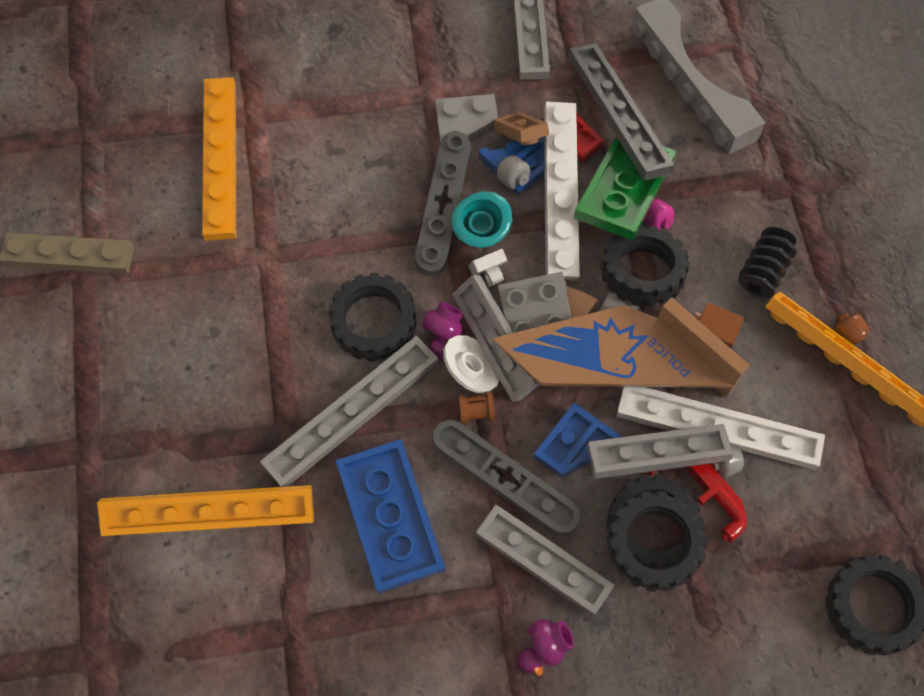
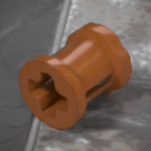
M492 391L486 392V395L465 397L464 394L458 395L461 424H466L468 420L487 418L490 422L495 421Z

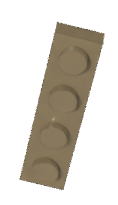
M6 233L0 262L6 267L129 274L134 245L130 240Z

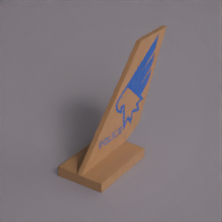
M672 297L662 306L658 318L622 305L492 338V341L540 386L715 388L726 398L735 389L750 366Z

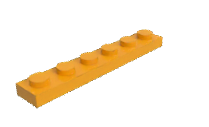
M234 77L204 79L202 235L205 241L236 239V84Z
M778 292L770 299L765 308L771 311L770 315L780 324H788L798 331L796 334L801 340L807 344H815L824 350L823 354L828 360L836 365L843 364L852 371L851 375L855 380L863 385L870 384L879 391V396L882 400L891 406L898 405L907 412V417L913 423L924 427V396L782 292Z
M312 485L101 498L97 502L101 536L313 523Z

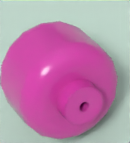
M654 199L643 222L649 228L650 226L657 227L658 231L663 227L669 229L674 222V209L664 201Z

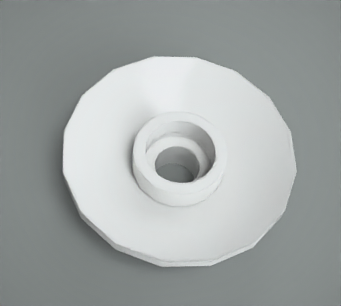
M457 335L447 341L443 349L444 362L450 374L459 384L476 393L490 392L497 386L499 377L478 340L468 336Z

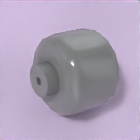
M514 155L503 159L497 168L498 180L512 190H515V186L518 184L521 186L525 185L531 174L530 166L524 160Z
M731 445L733 452L731 461L710 463L722 478H728L742 471L744 457L738 447Z

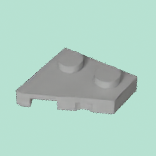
M495 94L435 99L440 142L444 135L452 131L464 133L471 141L479 133L487 132L494 128L493 119L498 118Z

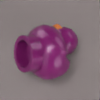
M440 302L437 309L428 311L423 319L424 330H429L437 336V338H434L429 343L428 348L438 357V360L444 359L443 349L447 341L462 333V326L459 321L463 313L456 307L444 302Z
M547 619L533 622L527 630V634L531 635L533 647L525 648L521 651L518 663L523 671L536 673L538 676L543 674V663L547 666L560 664L565 656V652L574 648L573 636L568 625L564 621L553 623Z

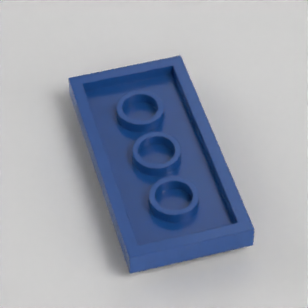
M402 439L336 460L377 593L380 594L446 571Z

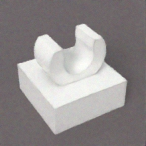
M500 249L472 261L468 267L472 275L483 273L487 285L491 287L504 280L499 266L504 264L507 258L503 249Z

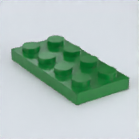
M616 136L577 205L574 219L634 240L666 175L644 181ZM663 146L673 162L676 151Z

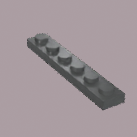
M597 43L570 48L569 60L642 179L645 181L672 174L675 166Z

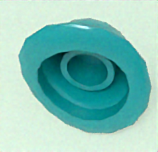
M481 191L471 194L461 200L455 207L451 217L452 229L458 239L469 246L478 248L493 246L500 242L510 230L512 223L511 207L505 198L495 192Z

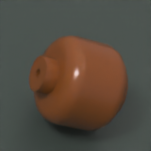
M845 312L836 318L838 323L833 326V330L851 344L855 345L868 337L870 328L861 314L853 313L849 315L848 312Z

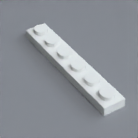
M546 101L544 105V122L548 123L549 135L544 136L546 275L563 272L564 280L577 281L580 277L579 220L574 219L575 209L578 205L576 103Z
M623 387L616 415L618 418L667 431L724 424L730 445L738 447L742 451L817 470L821 463L825 439L824 434L646 387Z

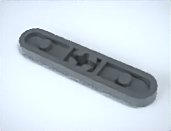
M452 131L444 135L439 146L415 253L417 269L425 275L439 274L444 270L447 263L453 235L451 217L455 207L460 202L471 149L469 138L459 131ZM444 189L448 190L447 200L451 204H446L443 214L439 215L438 201L441 200Z
M446 420L436 426L433 432V443L435 449L444 457L550 532L559 536H566L576 530L580 521V511L573 501L455 420ZM493 467L502 473L510 470L512 472L511 479L520 488L517 489L516 485L509 481L500 484L499 474L493 469L490 470V468Z

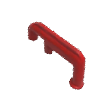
M710 463L684 467L705 491L696 500L700 507L714 498L733 520L721 529V538L728 542L734 541L744 532L747 524L746 511L740 497ZM654 471L642 473L644 475L652 476L654 474Z

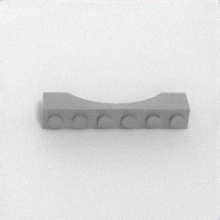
M652 0L637 7L632 23V30L635 36L643 41L648 48L650 56L659 62L664 69L666 77L675 83L680 90L682 98L689 102L696 111L700 122L706 124L712 132L716 143L722 146L729 155L757 141L766 122L748 100L733 96L718 88L694 67L686 54L681 40V14L670 0Z

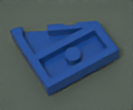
M544 137L538 138L539 141L530 145H522L518 141L506 143L504 148L491 151L488 150V147L479 150V158L496 175L499 164L506 157L514 155L524 160L530 166L531 174L525 185L521 186L518 184L515 186L516 189L512 190L518 196L544 176Z
M573 403L536 450L533 458L561 478L591 464L587 449L588 442L620 438L622 436Z

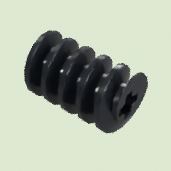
M766 227L757 240L755 248L752 249L750 257L745 261L744 267L740 270L739 284L758 297L772 298L776 292L775 288H778L781 284V278L786 275V269L791 266V259L797 254L794 246L797 241L795 235L781 227Z

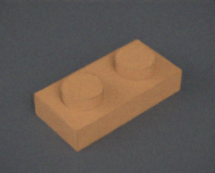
M522 112L493 119L496 132L507 136L509 139H514L522 145L537 143L539 141L538 138L549 135L547 122Z

